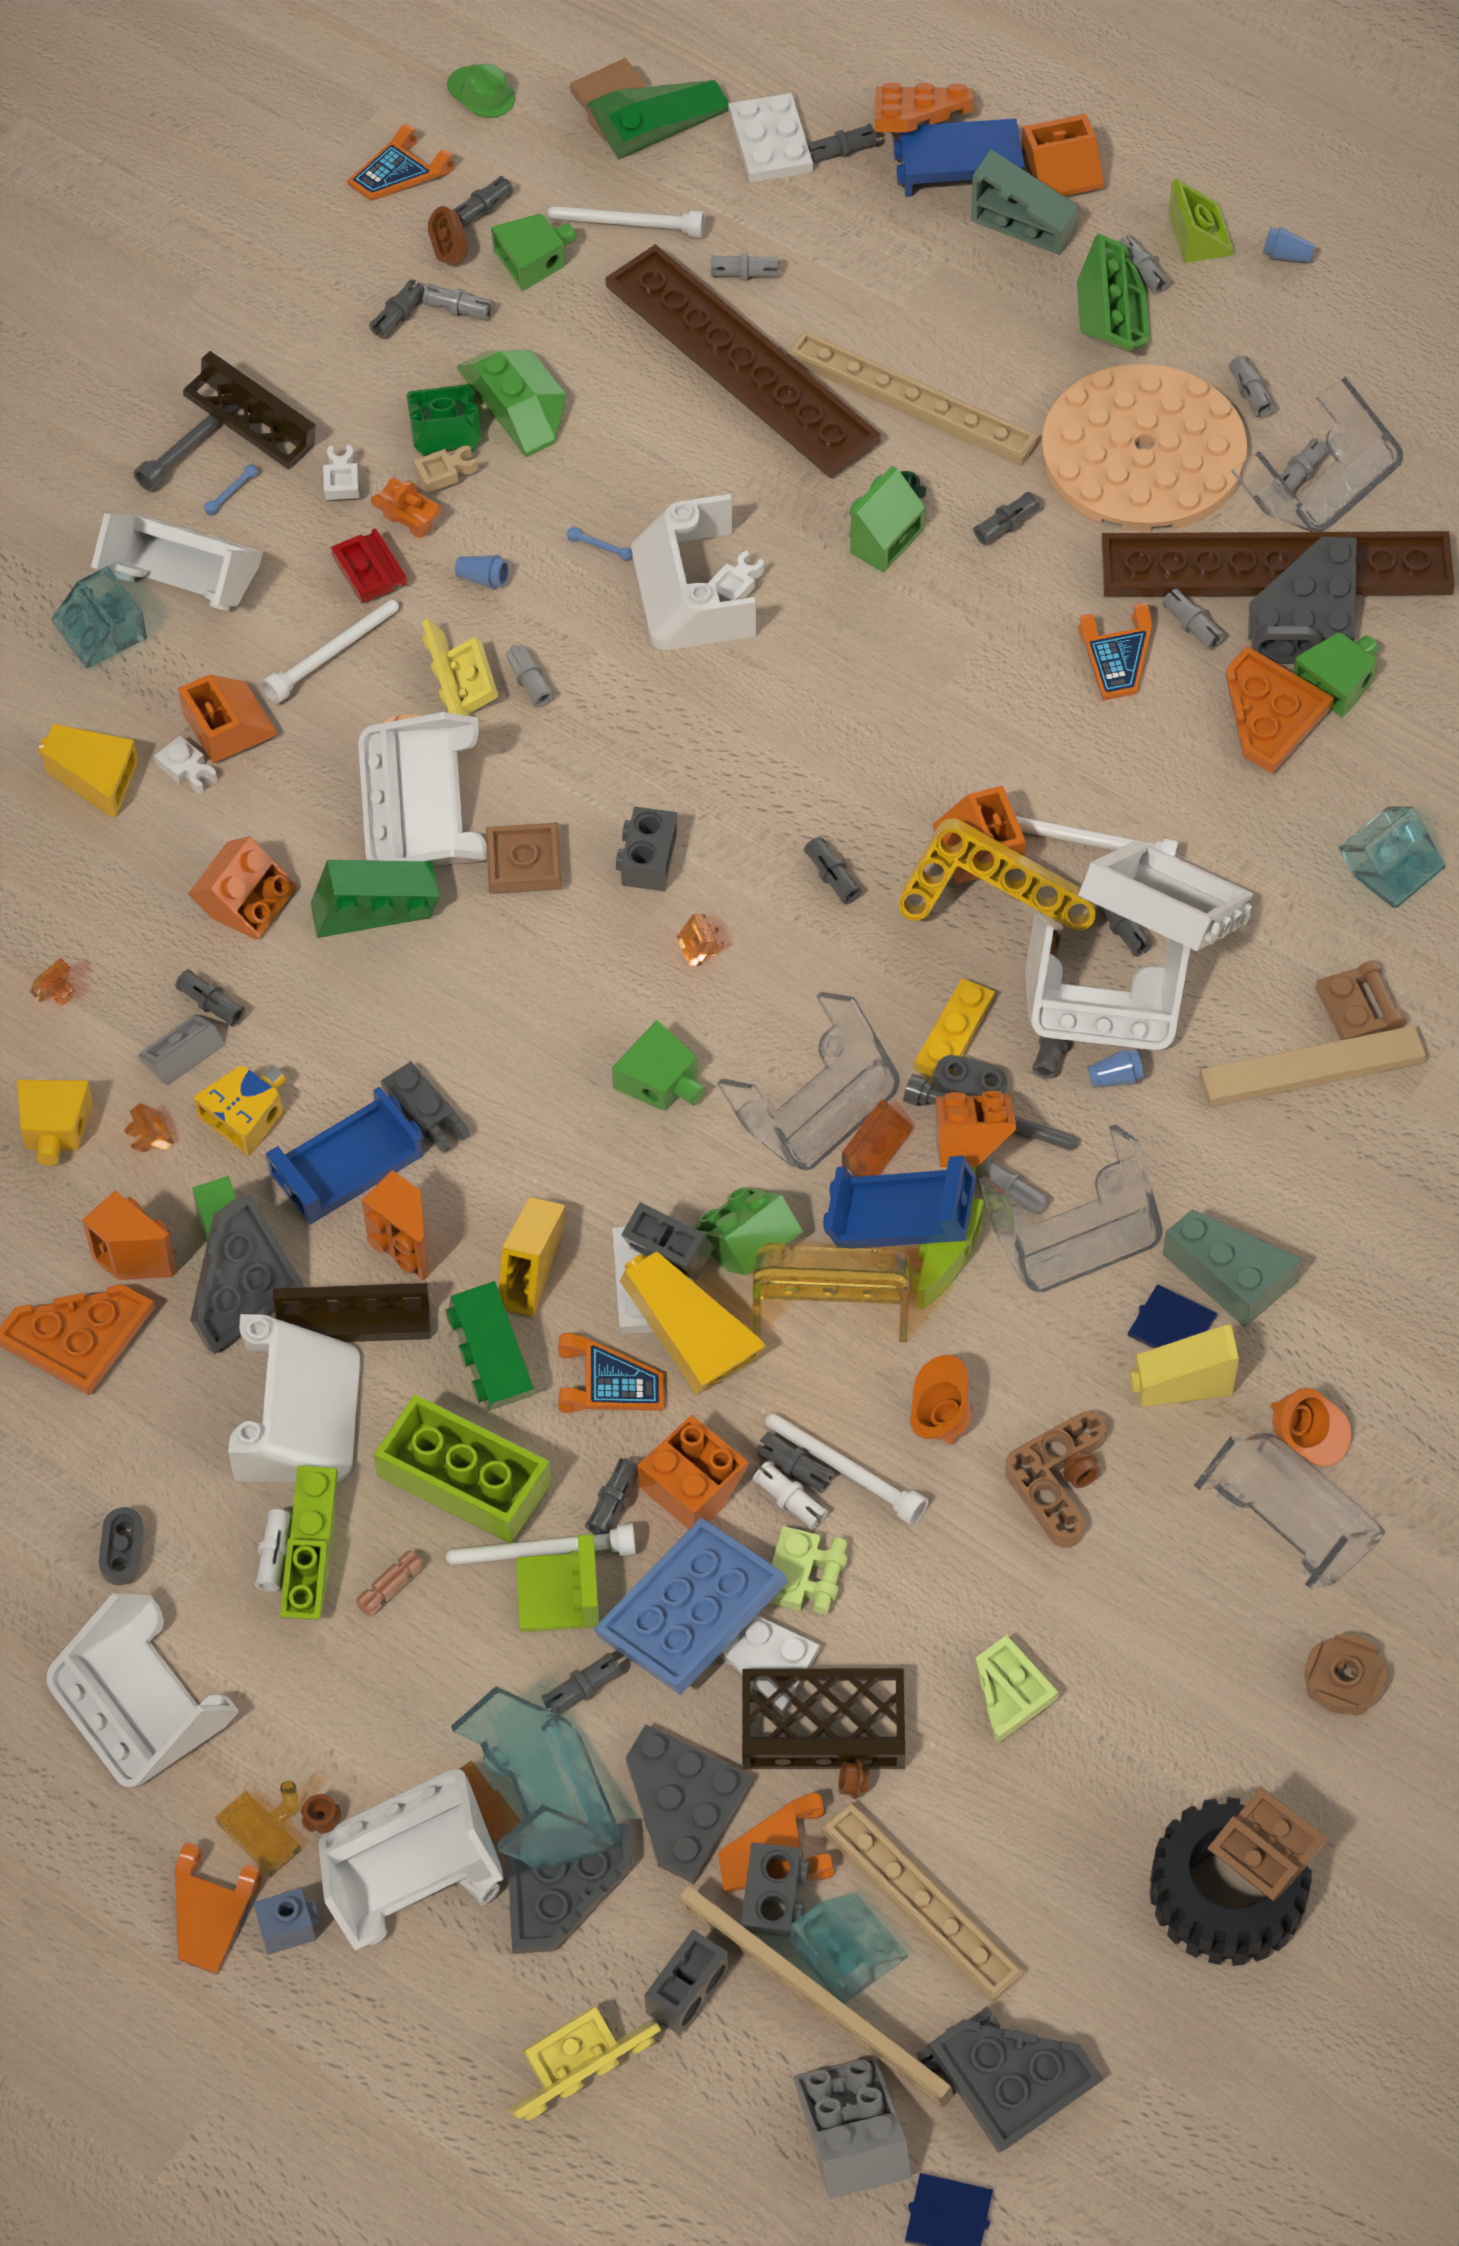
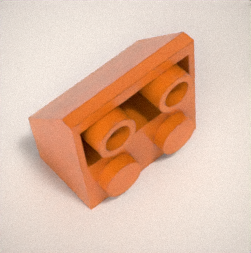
M1087 114L1023 126L1022 157L1030 175L1063 196L1104 188L1097 140Z
M209 674L178 688L182 714L212 763H216L277 736L275 728L245 681Z
M1003 785L968 794L933 823V830L935 832L937 827L947 819L955 818L961 820L1025 856L1026 841ZM949 832L942 837L943 841L950 846H955L962 841L961 837L954 832ZM980 850L974 855L975 860L980 863L991 862L994 858L986 850ZM959 866L956 867L952 874L955 885L980 879Z
M248 836L226 842L188 895L212 919L254 939H259L298 885Z
M987 1091L982 1093V1095L966 1096V1094L961 1092H950L945 1094L944 1097H935L936 1143L940 1167H947L949 1157L964 1156L970 1166H979L1016 1130V1120L1010 1094L1004 1095V1093L999 1091Z
M392 1170L362 1199L367 1241L377 1252H386L393 1257L397 1265L407 1274L414 1273L422 1280H425L429 1276L421 1190Z
M113 1191L82 1219L92 1259L118 1280L173 1277L178 1272L174 1258L176 1253L172 1248L170 1240V1230L159 1219L153 1221L146 1216L143 1208L133 1198L128 1197L125 1199L117 1191Z
M691 1415L637 1465L638 1486L687 1529H690L701 1517L709 1522L723 1509L747 1470L749 1462L696 1417Z

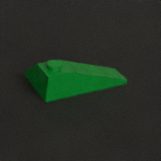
M716 80L615 90L588 102L587 107L619 160L728 111L729 102Z

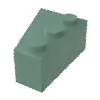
M990 149L973 174L971 221L1058 255L1062 253L1077 230L1079 206Z
M1192 1209L1165 1232L1162 1255L1244 1327L1249 1325L1299 1280L1302 1264L1301 1258Z

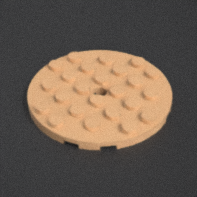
M1130 364L1115 366L1090 374L1077 381L1060 395L1051 407L1044 423L1041 454H1043L1045 472L1057 493L1074 509L1100 523L1103 520L1122 524V529L1151 532V527L1171 525L1172 529L1192 524L1220 508L1236 490L1238 481L1245 469L1247 438L1238 412L1231 402L1211 384L1190 373L1167 366ZM1136 443L1153 444L1149 450L1136 447Z

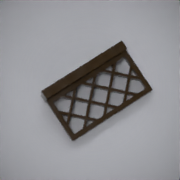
M904 1668L742 1669V1769H840L843 1762L855 1763L856 1759L861 1760L862 1768L905 1769ZM751 1681H768L777 1690L764 1703H761L751 1693ZM797 1681H809L817 1689L804 1703L788 1690ZM837 1681H849L858 1689L845 1703L840 1701L829 1690ZM878 1681H896V1693L885 1703L869 1690ZM782 1695L797 1708L784 1722L768 1709ZM822 1695L838 1708L824 1722L809 1709ZM863 1695L878 1708L865 1722L849 1709ZM750 1702L757 1708L751 1715ZM895 1703L896 1714L890 1709ZM762 1714L777 1727L768 1737H750V1725ZM802 1714L818 1727L809 1737H798L788 1728ZM843 1714L858 1727L849 1737H839L829 1728ZM885 1714L896 1724V1737H879L870 1726ZM782 1733H784L787 1737H779V1736H780ZM824 1733L827 1737H819V1736ZM863 1733H865L868 1737H860V1736H861Z

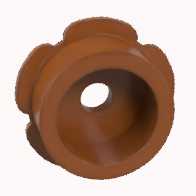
M1083 1452L1070 1456L1065 1462L1063 1470L1064 1480L1071 1482L1075 1488H1083L1091 1484L1100 1474L1096 1456L1084 1454Z
M856 1759L855 1763L843 1762L838 1780L839 1793L850 1795V1798L857 1799L860 1792L866 1793L869 1785V1769L862 1768V1762L859 1759Z
M324 1794L313 1795L302 1806V1824L310 1832L316 1830L321 1834L328 1833L335 1828V1823L340 1820L341 1809L338 1804L334 1803L331 1797ZM323 1812L325 1815L322 1818H318L317 1814Z

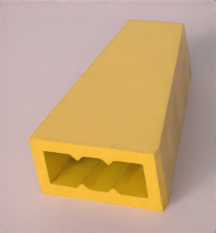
M657 1251L648 1257L643 1253L639 1254L624 1265L626 1270L620 1279V1283L696 1395L759 1357L766 1347L758 1336Z

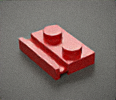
M376 528L372 529V533L363 536L360 534L331 546L332 557L361 603L391 592L393 587L399 584L402 587L407 585L405 573Z

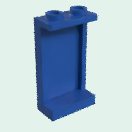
M1017 118L917 125V130L899 132V140L893 141L894 160H900L901 165L896 166L898 185H904L905 197L912 196L913 184L973 180V174L990 149L1024 170Z
M381 1087L373 1090L374 1101L287 1154H284L279 1146L265 1153L270 1175L309 1225L374 1187L392 1170L397 1173L423 1157L421 1141L424 1140L421 1129L413 1120L407 1121L403 1116V1109L395 1096L392 1094L387 1096Z
M964 1156L949 1157L947 1170L853 1177L845 1166L837 1167L834 1181L830 1183L829 1187L830 1204L828 1213H825L823 1218L824 1231L830 1236L839 1250L966 1241L977 1176Z

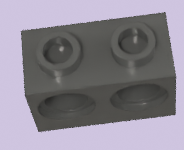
M634 806L631 820H625L623 826L622 841H626L625 849H618L616 857V870L621 871L622 886L665 892L678 833L677 812Z
M639 1202L621 1234L632 1250L640 1254L643 1253L646 1257L657 1251L685 1276L695 1281L714 1250L713 1245L704 1233Z
M751 1842L741 1925L751 1933L793 1938L794 1926H802L804 1902L798 1901L800 1885L807 1886L809 1861L803 1860L801 1848ZM776 1861L787 1862L790 1865L788 1875L783 1879L771 1878L768 1875V1869L772 1863ZM770 1902H780L785 1906V1912L780 1919L770 1921L762 1916L764 1907Z
M693 1929L645 1993L646 2013L678 2035H681L728 1971V1952Z

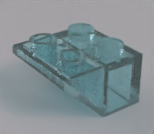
M109 566L77 581L52 617V623L86 669L147 638L143 612Z
M1387 806L1338 847L1354 877L1392 908H1398L1446 867L1415 808L1409 806Z
M857 1893L824 1900L791 1924V1944L830 1992L844 2004L908 1957L906 1951Z

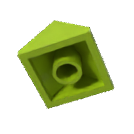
M1177 178L1172 181L1168 215L1184 263L1231 256L1235 251L1219 203Z

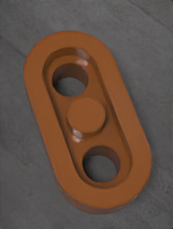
M446 206L438 207L429 218L428 233L436 258L447 265L455 266L467 255V239L459 214Z

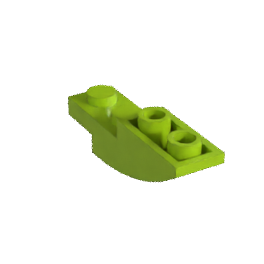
M970 1166L976 1174V1166ZM973 1198L966 1241L920 1244L918 1260H924L922 1270H914L911 1284V1292L917 1293L916 1308L925 1309L949 1287L962 1270L972 1252L983 1220V1199Z
M297 1466L290 1539L287 1541L280 1618L321 1620L336 1521L337 1468Z

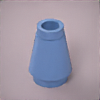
M1271 227L1263 253L1270 255V259L1309 263L1315 244L1282 227H1279V229Z
M499 555L459 556L455 564V574L457 577H462L494 590L497 587H504L507 583L509 563L507 560L501 559Z
M1126 1048L1094 1063V1065L1087 1066L1093 1088L1137 1084L1136 1080L1145 1078L1137 1049L1128 1051Z

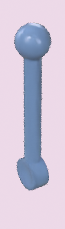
M247 465L244 470L245 473L215 501L206 502L204 507L208 515H216L219 512V505L248 478H253L258 474V469L255 465Z
M572 527L567 531L568 540L571 542L579 540L618 554L624 561L632 558V550L628 547L621 549L581 534V530L577 527Z

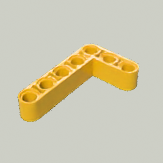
M955 818L947 819L937 827L903 884L899 896V910L906 919L912 921L921 920L930 913L956 867L959 866L1072 930L1083 931L1089 928L1095 919V903L1078 896L1080 887ZM949 832H954L961 837L962 841L955 846H950L943 841L942 837ZM980 850H986L994 858L991 862L980 863L975 860L974 855ZM930 863H936L944 871L938 876H930L925 872L924 867ZM1012 868H1018L1025 873V877L1020 881H1012L1007 878L1006 872ZM1043 886H1051L1057 891V894L1053 898L1044 899L1038 895L1037 891ZM911 894H919L925 899V902L921 906L914 907L907 903L906 898ZM1075 904H1083L1089 911L1085 915L1077 917L1072 915L1069 909Z

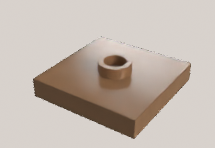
M558 822L486 827L489 893L562 889Z

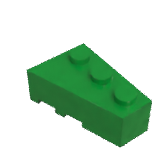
M327 860L311 900L317 938L431 918L440 897L433 862Z
M493 1281L451 1295L449 1308L445 1309L450 1327L452 1331H456L461 1343L458 1345L462 1361L465 1367L470 1366L475 1380L471 1381V1385L477 1402H484L487 1411L531 1397L534 1388L496 1282Z

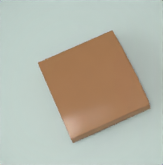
M623 58L570 83V93L587 112L588 123L606 142L607 140L587 107V103L615 90L646 86L626 58Z
M1260 1787L1238 1816H1233L1207 1849L1274 1902L1309 1865L1327 1843L1328 1839L1267 1790Z

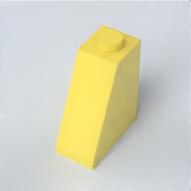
M1224 1325L1137 1354L1135 1369L1129 1370V1384L1131 1392L1138 1393L1140 1406L1145 1407L1233 1396L1239 1357L1232 1325Z

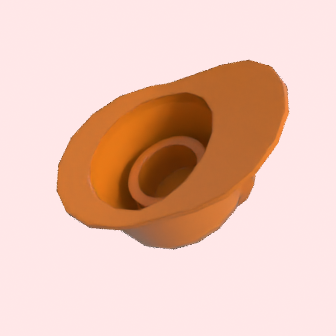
M941 1355L932 1358L921 1368L916 1376L913 1387L910 1422L911 1428L917 1436L923 1439L943 1440L951 1445L955 1444L956 1438L970 1425L972 1407L968 1400L969 1377L968 1369L962 1360L953 1355Z
M1300 1388L1285 1396L1279 1402L1271 1403L1270 1408L1274 1411L1272 1418L1274 1432L1281 1441L1285 1442L1307 1461L1317 1466H1331L1339 1462L1347 1453L1351 1443V1427L1348 1418L1340 1408L1312 1388Z

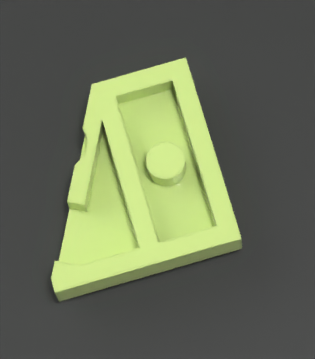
M1007 1635L976 1657L975 1666L992 1733L997 1743H1000L1058 1699L1059 1692Z

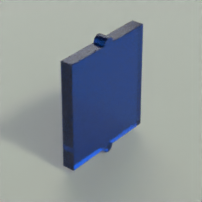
M1157 1284L1145 1305L1139 1306V1315L1128 1331L1127 1336L1155 1349L1208 1331L1216 1319L1217 1313Z
M920 2173L914 2202H910L908 2205V2211L911 2215L905 2243L917 2246H981L984 2231L990 2228V2221L987 2217L993 2189Z

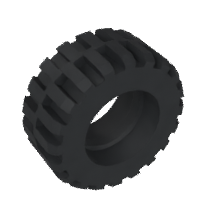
M1227 1797L1226 1804H1218L1216 1798L1205 1800L1201 1810L1198 1811L1195 1806H1191L1182 1811L1180 1821L1173 1819L1165 1829L1164 1837L1159 1838L1155 1849L1150 1877L1151 1904L1156 1906L1155 1917L1159 1925L1163 1927L1169 1926L1167 1936L1175 1944H1179L1181 1941L1187 1944L1186 1953L1197 1958L1201 1952L1209 1955V1963L1221 1965L1222 1958L1232 1959V1965L1237 1966L1245 1965L1246 1959L1249 1956H1253L1256 1962L1268 1958L1271 1947L1279 1951L1288 1943L1289 1935L1296 1933L1301 1924L1302 1916L1305 1913L1312 1882V1870L1307 1866L1274 1902L1266 1896L1263 1900L1250 1907L1230 1909L1218 1906L1203 1897L1193 1884L1191 1873L1199 1862L1214 1856L1207 1848L1233 1816L1237 1817L1246 1806L1240 1804V1798Z

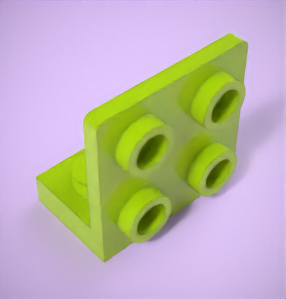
M594 1534L578 1535V1550H571L570 1554L525 1556L516 1559L519 1628L521 1632L594 1628L599 1624Z

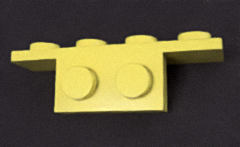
M429 618L423 620L422 625L425 634L422 636V639L432 655L431 669L440 681L441 689H439V695L442 702L448 708L449 713L470 716L469 713L498 698L499 696L482 642L473 637L450 650L445 633Z
M590 2007L522 2050L542 2088L508 2108L510 2116L516 2119L524 2117L526 2121L539 2116L548 2109L547 2101L559 2094L562 2099L574 2094L584 2086L581 2080L594 2072H596L597 2076H601L618 2066L619 2061L617 2058L627 2051L631 2050L635 2054L655 2042L653 2035L661 2031L660 2026L657 2022L648 2021L615 2041L597 2007Z

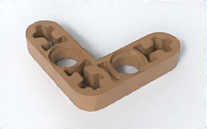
M1093 1411L1077 1414L1014 1449L1006 1459L1005 1474L1008 1481L1050 1540L1055 1545L1064 1548L1076 1546L1081 1541L1084 1533V1519L1053 1474L1065 1468L1066 1460L1073 1454L1079 1452L1090 1454L1103 1445L1106 1439L1107 1424L1100 1414ZM1086 1426L1089 1430L1096 1428L1095 1436L1092 1437L1089 1433L1081 1435L1082 1427ZM1077 1438V1445L1075 1447L1073 1440ZM1051 1442H1060L1066 1446L1067 1452L1063 1456L1053 1457L1046 1452L1045 1447ZM1018 1462H1021L1024 1466L1030 1464V1476L1034 1480L1030 1485L1027 1473L1023 1469L1016 1471ZM1049 1490L1055 1495L1056 1499L1052 1504L1041 1505L1035 1501L1033 1496L1037 1491ZM1059 1510L1060 1518L1065 1525L1074 1524L1072 1533H1069L1066 1529L1059 1531L1060 1520L1056 1515Z

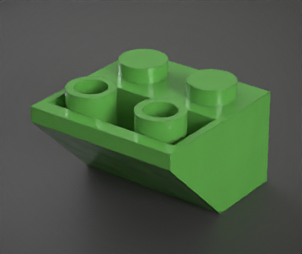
M891 466L883 476H877L870 490L862 498L858 497L853 502L849 511L851 516V529L849 532V537L851 538L850 553L884 573L924 530L925 506L896 467Z
M742 1187L732 1192L727 1197L728 1202L718 1209H713L703 1214L699 1218L700 1223L694 1227V1229L707 1236L714 1247L711 1255L728 1272L745 1276L803 1232L782 1194Z

